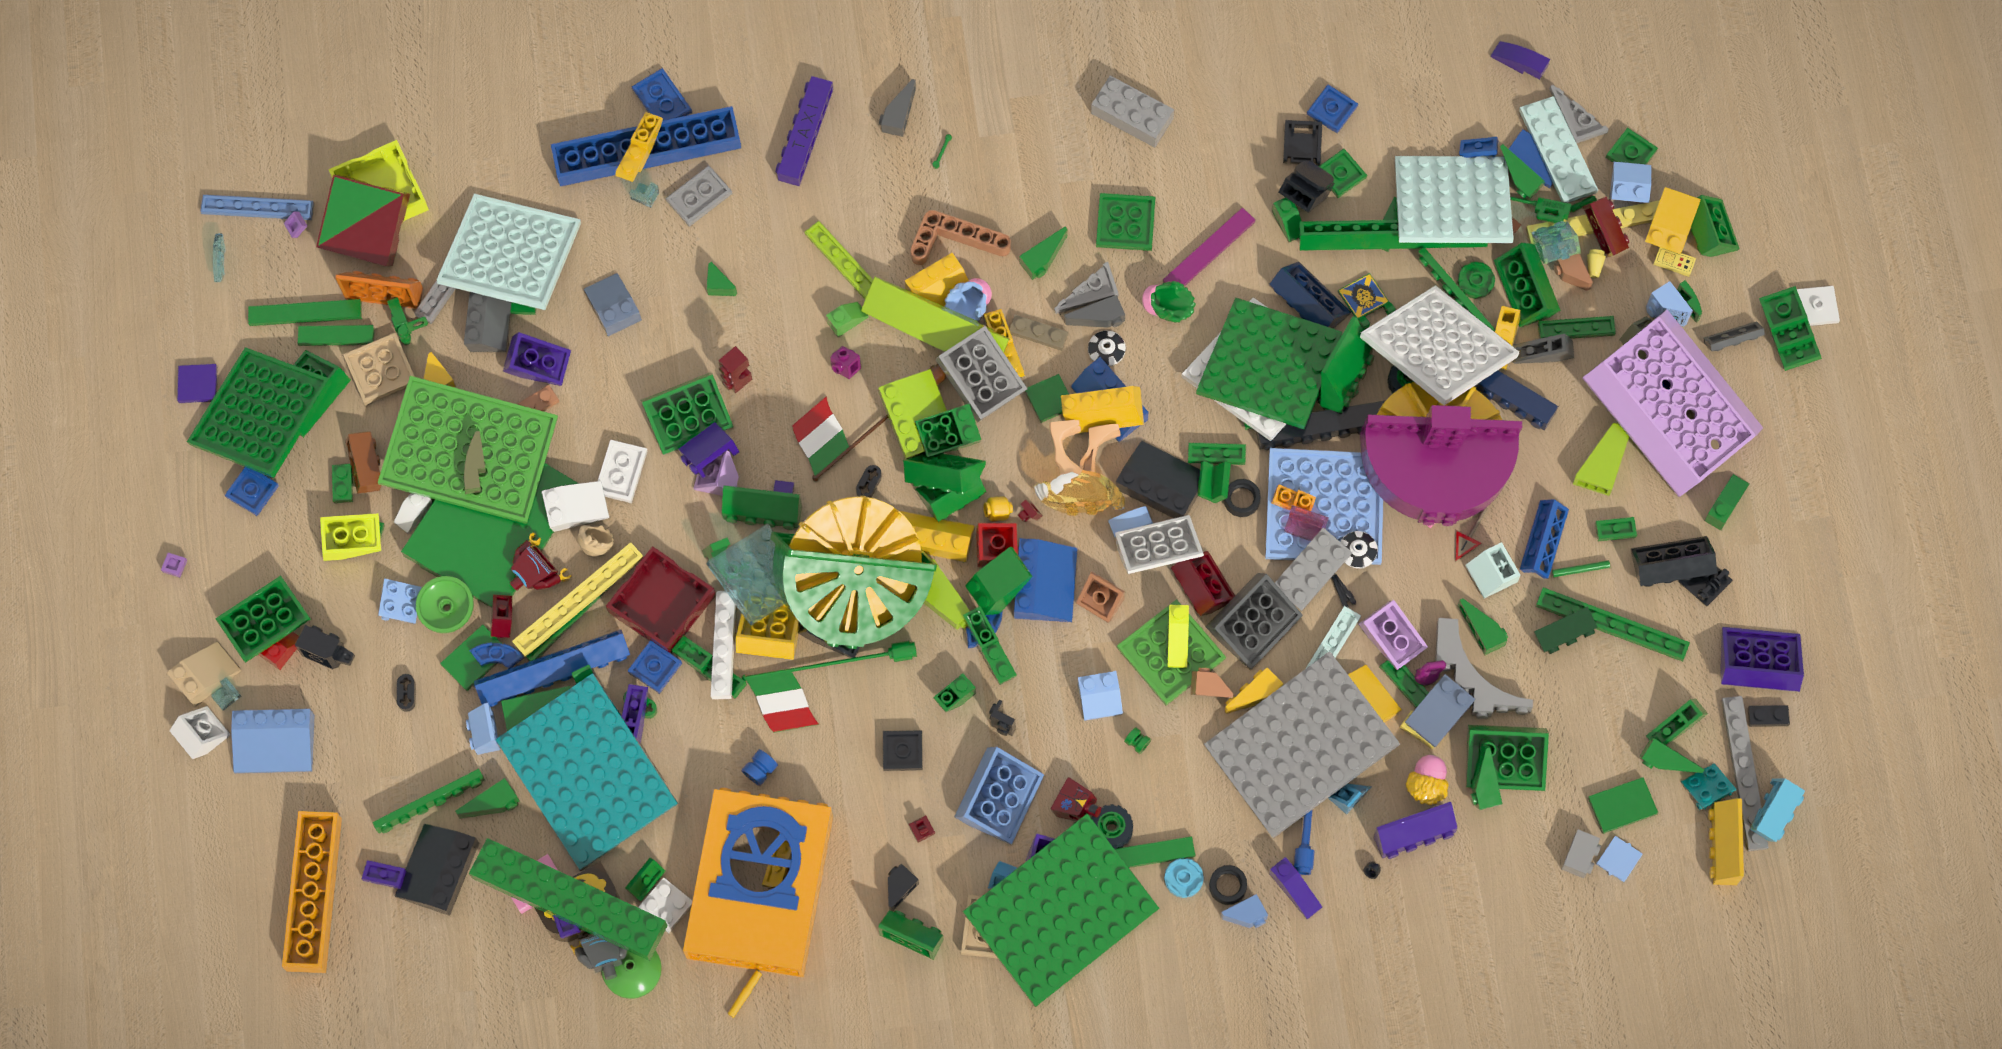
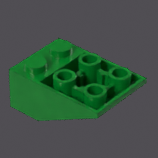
M970 404L915 421L927 458L980 443L982 440Z

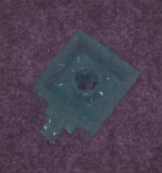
M1567 221L1557 222L1553 226L1541 227L1531 232L1533 243L1544 264L1559 259L1570 258L1569 256L1581 253L1578 236Z

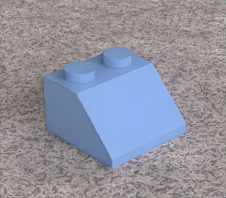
M1613 162L1609 199L1649 203L1651 165Z
M1116 671L1078 677L1084 721L1123 714Z
M484 703L468 713L469 719L466 720L467 729L472 733V738H469L471 750H475L477 755L500 750V746L496 741L498 734L494 713L490 705Z

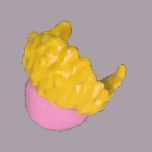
M1426 755L1418 760L1415 770L1409 773L1405 784L1407 791L1410 792L1415 801H1420V804L1432 805L1446 799L1449 784L1445 779L1447 773L1445 762L1435 755Z

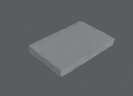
M707 166L665 199L690 227L733 193L714 170Z

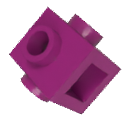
M841 346L830 357L832 370L847 379L853 377L861 369L860 355L844 346Z

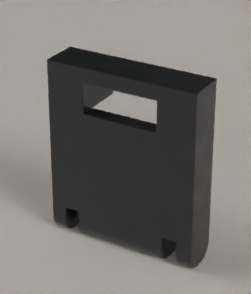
M1285 120L1283 163H1287L1288 158H1291L1290 164H1300L1304 160L1313 162V159H1316V165H1320L1322 122ZM1294 128L1312 129V134L1294 133Z

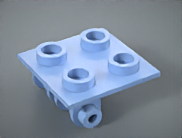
M384 579L378 616H382L381 619L385 621L391 618L416 624V599L421 587Z

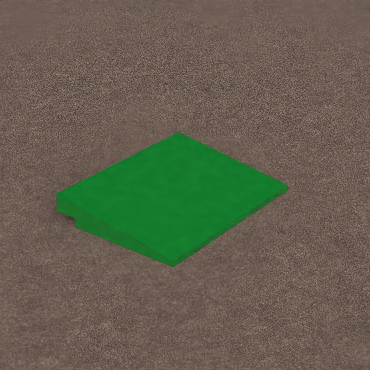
M545 463L527 524L435 500L401 553L405 558L420 565L422 569L436 577L450 576L461 580L468 586L473 598L492 608L493 594L513 596L516 592L510 585V582L516 577L511 570L515 550L526 540L529 541L531 533H535V537L532 540L537 541L541 538L540 544L537 547L542 552L554 533L549 526L542 491L579 483Z

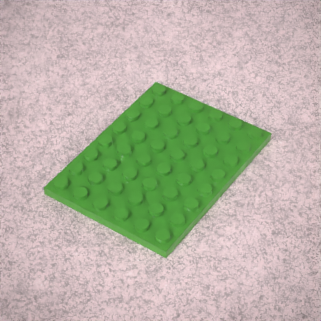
M410 376L378 484L527 524L558 415ZM480 431L486 473L478 474L481 492L465 494L464 468L466 456L475 432Z

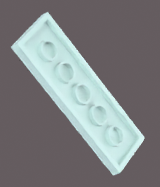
M1552 96L1520 107L1519 112L1529 133L1533 137L1561 202L1569 203L1596 194L1598 188L1555 97Z

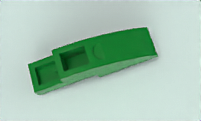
M981 606L964 614L963 617L999 685L1015 678L1017 674L1002 649L999 639Z

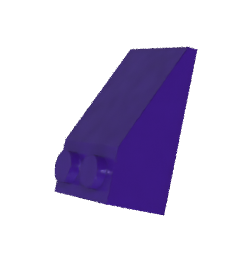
M518 332L511 338L502 372L524 379L562 386L571 350Z

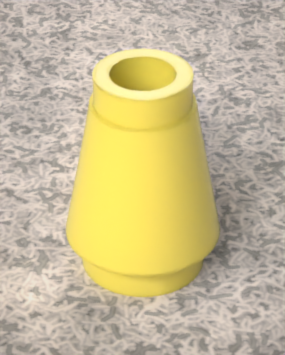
M1592 249L1587 254L1588 273L1591 278H1599L1606 258L1604 256L1605 252L1602 250Z

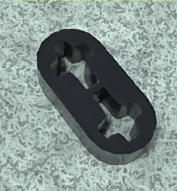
M870 465L865 469L856 486L857 496L860 497L862 495L870 498L873 496L882 478L881 469L878 466ZM876 471L877 477L874 476L870 481L869 472L873 473ZM866 485H868L869 493L865 492L863 495L860 489H865Z
M402 674L397 679V705L402 711L408 712L416 704V683L411 675ZM408 679V681L411 684H408L407 690L405 691V687L402 683H405V680ZM405 695H407L408 700L411 701L407 704V706H404V704L401 703L405 701Z

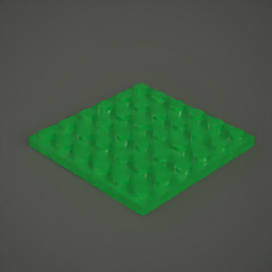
M1235 297L1199 382L1196 394L1305 429L1321 389V371L1343 332Z
M245 347L190 435L187 443L274 478L331 386L332 381L327 377Z

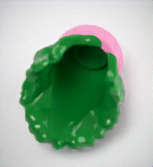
M1176 281L1166 282L1161 285H1151L1145 289L1142 296L1143 307L1148 313L1158 315L1159 318L1174 323H1180L1182 320L1189 318L1194 313L1193 308L1196 305L1193 302L1195 298L1191 291H1188L1187 287Z

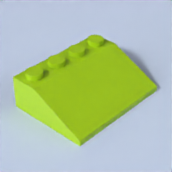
M931 369L878 387V393L904 459L925 453L915 421L947 411Z

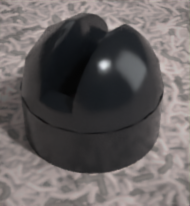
M1371 861L1364 867L1363 871L1368 878L1376 879L1381 872L1380 864Z

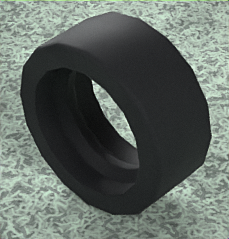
M1237 479L1229 484L1228 496L1224 499V505L1232 515L1248 517L1254 514L1259 507L1261 499L1260 490L1250 480ZM1245 488L1251 491L1254 498L1253 503L1247 508H1239L1233 505L1231 495L1234 490Z
M1224 865L1217 868L1212 873L1209 882L1212 897L1225 905L1239 902L1247 890V878L1244 872L1232 865ZM1224 874L1235 875L1240 882L1239 891L1232 896L1222 895L1217 889V880L1220 876Z

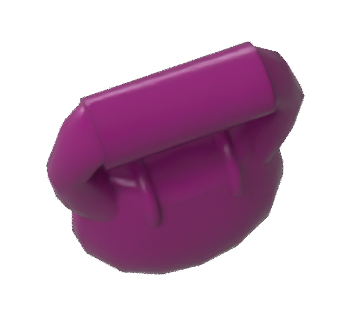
M1443 660L1427 662L1416 670L1415 681L1421 685L1433 684L1438 680L1440 673L1446 668V662Z

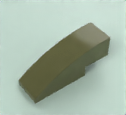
M480 431L475 432L466 456L464 468L465 494L481 492L478 474L486 473Z

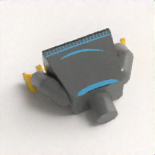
M597 936L581 939L578 941L579 946L577 947L570 946L579 962L588 969H594L595 973L603 971L606 980L617 977L615 967L622 965V959L627 954V950Z

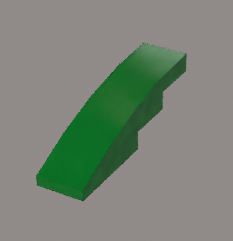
M683 635L672 649V652L711 682L713 655ZM734 673L731 697L736 699L747 683Z

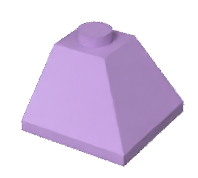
M725 451L702 469L705 474L704 478L697 474L693 489L723 496V485L737 487L739 476L729 451Z

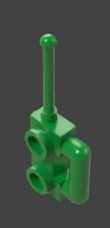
M1510 196L1512 201L1535 206L1536 218L1542 221L1562 224L1564 219L1568 220L1572 204L1540 197L1538 201H1531Z

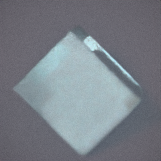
M651 182L649 186L639 183L636 190L631 189L629 193L632 200L651 208L660 192L658 185Z
M226 677L220 681L223 687L211 696L223 711L242 697Z

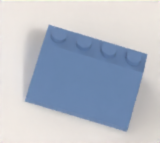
M311 709L232 711L231 733L234 773L312 772L315 715Z
M988 747L954 817L979 831L1012 844L1044 774L998 747Z

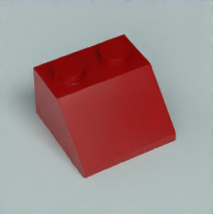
M978 523L976 528L977 567L986 566L1009 547H1013L1018 554L1017 523Z

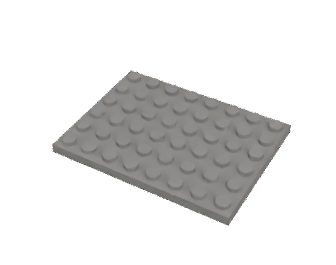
M1329 651L1204 745L1274 838L1398 747L1400 743Z

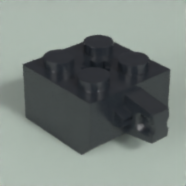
M305 625L295 644L302 657L332 670L338 668L340 664L350 666L355 658L354 653L343 646L344 643L340 641V637L333 633L327 635L323 633L321 628L314 625L312 627Z

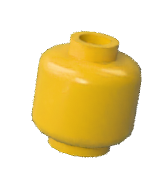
M1005 496L990 497L983 505L984 516L991 522L1005 521L1009 518L1010 513L1013 512V505Z

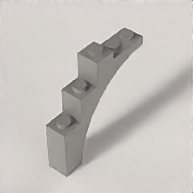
M1438 618L1435 661H1445L1446 668L1443 671L1454 669V682L1467 693H1473L1472 697L1475 698V701L1472 704V716H1476L1478 719H1487L1492 716L1493 710H1496L1498 713L1516 711L1517 714L1521 715L1528 714V712L1531 713L1533 708L1532 699L1516 697L1501 691L1486 681L1472 666L1462 647L1458 619Z

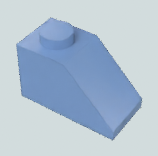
M1257 894L1221 912L1222 920L1247 928L1262 926L1266 923L1265 920L1268 917Z

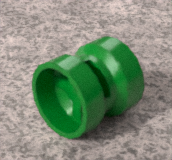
M1135 727L1128 734L1124 742L1128 746H1133L1135 751L1141 754L1152 739L1147 735L1144 736L1141 730Z

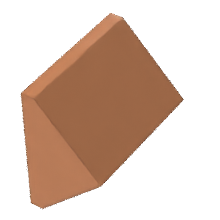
M1091 572L1076 604L1109 623L1124 601L1125 591Z

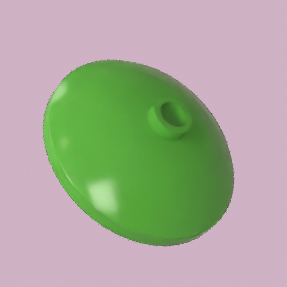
M450 576L437 577L427 582L421 588L416 599V613L419 620L426 628L437 633H450L463 627L470 619L474 608L473 595L468 586L461 580ZM450 605V609L445 611V606Z
M656 950L650 961L627 951L626 957L622 959V965L615 967L617 977L606 980L603 971L602 976L607 987L617 996L627 999L639 998L651 992L659 982L662 972L661 960ZM629 963L634 964L632 969H627Z

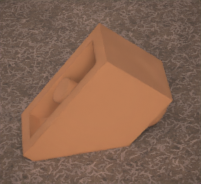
M1578 250L1556 258L1553 266L1557 276H1560L1562 281L1586 291L1590 290L1593 282Z
M1198 668V671H1192L1190 695L1233 698L1232 691L1217 673L1210 672V668Z

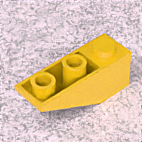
M1502 306L1495 333L1511 346H1513L1520 321V310ZM1506 364L1505 366H1503L1501 369H1505V370H1506L1508 364Z
M1268 668L1264 671L1259 670L1254 675V680L1250 684L1245 683L1240 688V693L1236 697L1233 696V698H1229L1226 701L1225 713L1228 714L1256 706L1282 687L1284 683Z

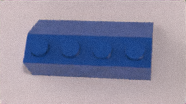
M1101 357L1086 367L1071 385L1075 393L1126 387ZM1142 405L1143 419L1145 423L1148 420L1149 412ZM1141 425L1119 428L1121 436L1115 439L1120 442Z

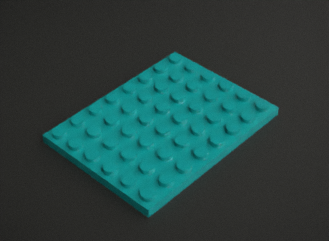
M593 673L496 739L498 745L579 870L584 869L679 804Z

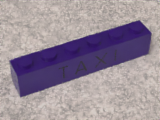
M811 76L810 82H806L804 88L805 96L800 99L798 105L799 113L795 114L793 118V130H789L787 135L788 144L782 149L781 163L778 162L775 173H777L778 181L800 187L834 90L832 81Z

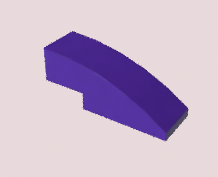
M1502 41L1498 43L1491 54L1493 59L1521 74L1526 72L1539 80L1550 63L1549 58L1535 51Z

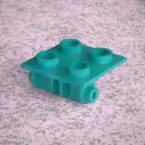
M1715 763L1705 768L1703 773H1696L1681 781L1698 802L1696 806L1699 810H1706L1712 803L1722 801L1723 798L1731 796L1732 792L1736 790Z

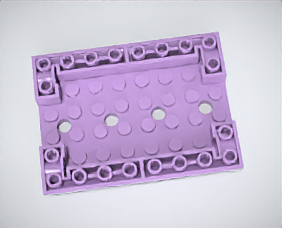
M1665 310L1582 378L1678 497L1701 482L1763 429L1762 425L1668 310ZM1639 350H1643L1646 353L1645 360L1638 357ZM1663 380L1670 382L1671 387L1669 390L1663 388ZM1687 410H1692L1694 412V419H1689L1687 417ZM1711 440L1718 441V449L1711 447Z

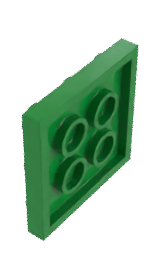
M1100 193L1096 247L1152 251L1156 197Z

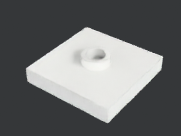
M1834 286L1797 289L1810 326L1839 323L1840 319Z

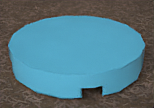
M1187 858L1176 859L1170 863L1164 877L1165 885L1169 892L1180 898H1188L1197 894L1204 880L1203 871L1199 864Z

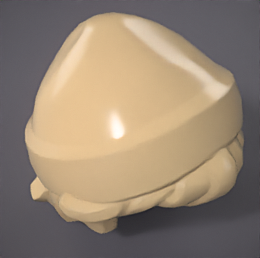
M603 525L599 527L581 526L577 537V542L586 555L593 557L608 553L614 540L613 534L610 533V530H605Z

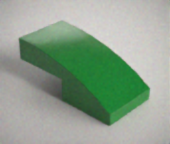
M1684 280L1679 284L1677 291L1693 310L1690 317L1697 323L1702 315L1701 306L1695 292L1687 281Z

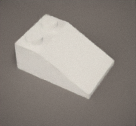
M601 481L560 486L542 491L549 526L554 532L609 518Z

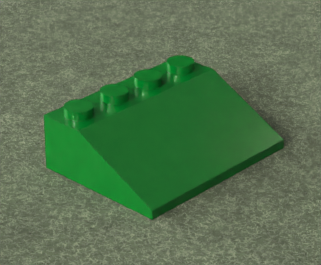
M1352 316L1321 371V406L1341 414L1345 407H1349L1352 394L1357 392L1359 381L1365 378L1367 367L1372 365L1375 357L1373 355V348L1360 338L1361 332L1364 330L1354 316Z
M307 350L302 353L293 365L327 377L332 381V384L300 436L303 438L351 381L339 366Z
M711 372L640 400L663 455L679 449L714 422L723 431L734 427Z
M281 575L215 618L245 663L311 620Z
M1468 725L1466 787H1472L1481 747L1486 744L1491 749L1499 789L1545 791L1549 742L1547 728Z

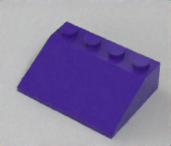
M1722 627L1721 684L1800 692L1804 677L1801 635Z

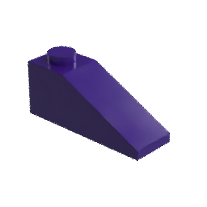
M629 684L622 718L640 744L644 727L648 687Z
M1286 857L1270 869L1269 875L1307 920L1322 908V905L1304 879Z

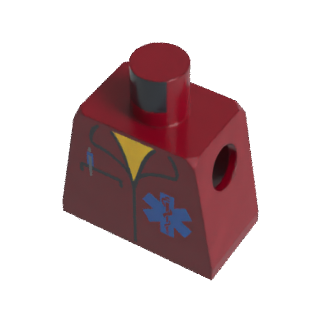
M1070 777L1066 779L1050 808L1056 817L1076 822L1085 814L1098 817L1101 813V807L1095 804L1097 798L1094 794Z

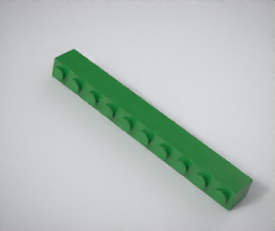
M1398 220L1299 222L1300 251L1488 247V243L1399 242Z

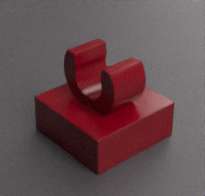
M1025 499L1020 504L1024 508L1018 514L1022 521L1026 522L1030 518L1038 520L1043 516L1032 501Z
M926 815L909 824L918 843L935 834Z

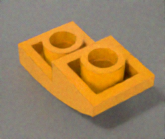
M1279 484L1276 487L1271 503L1297 513L1310 515L1316 497L1300 490L1296 492Z

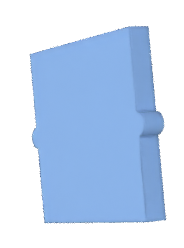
M1615 836L1596 865L1607 871L1608 875H1613L1622 882H1625L1643 854L1633 848L1630 843H1625Z

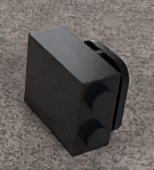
M1304 160L1295 167L1294 172L1285 178L1278 193L1309 213L1327 199L1335 184L1333 183L1334 177L1313 162Z

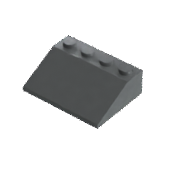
M1257 573L1207 624L1206 628L1245 666L1252 669L1303 614L1267 574Z

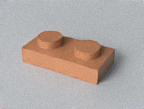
M547 385L517 404L545 411L559 403V399L550 385Z

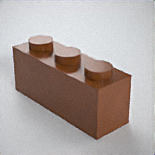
M371 431L348 434L346 447L357 494L380 491L382 486L378 484L381 473L379 470L380 457L375 453V438H372Z

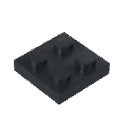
M922 730L883 731V771L923 770Z

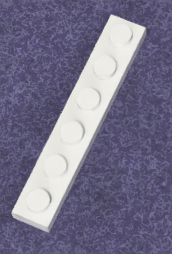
M736 590L716 592L711 681L712 699H731Z

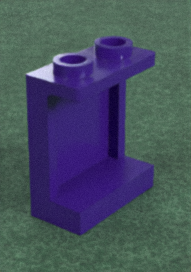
M715 422L679 448L682 454L680 459L685 466H688L694 475L699 474L702 478L705 477L702 469L728 450L733 456L739 453L734 441Z

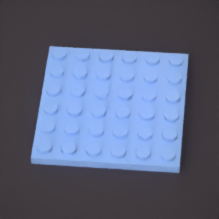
M1270 448L1265 559L1294 561L1320 530L1324 528L1340 542L1350 532L1362 531L1369 534L1375 540L1378 548L1377 556L1371 565H1381L1383 499L1376 493L1366 476L1361 453ZM1280 484L1296 492L1300 490L1316 497L1310 515L1297 513L1272 504L1271 501L1276 487ZM1356 545L1355 548L1361 550L1362 546Z

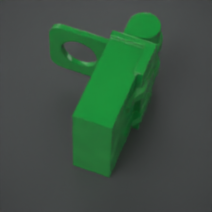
M398 297L387 301L391 310V321L401 342L408 345L411 343V331L427 326L428 321L426 317H421L407 322ZM417 322H423L418 326H413Z

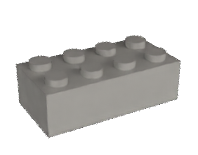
M1109 76L1091 104L1092 115L1154 148L1174 119L1173 108L1112 76Z

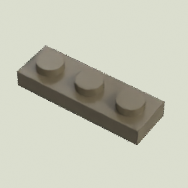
M1018 315L1014 316L1009 329L1011 335L1060 351L1063 350L1068 336V331Z

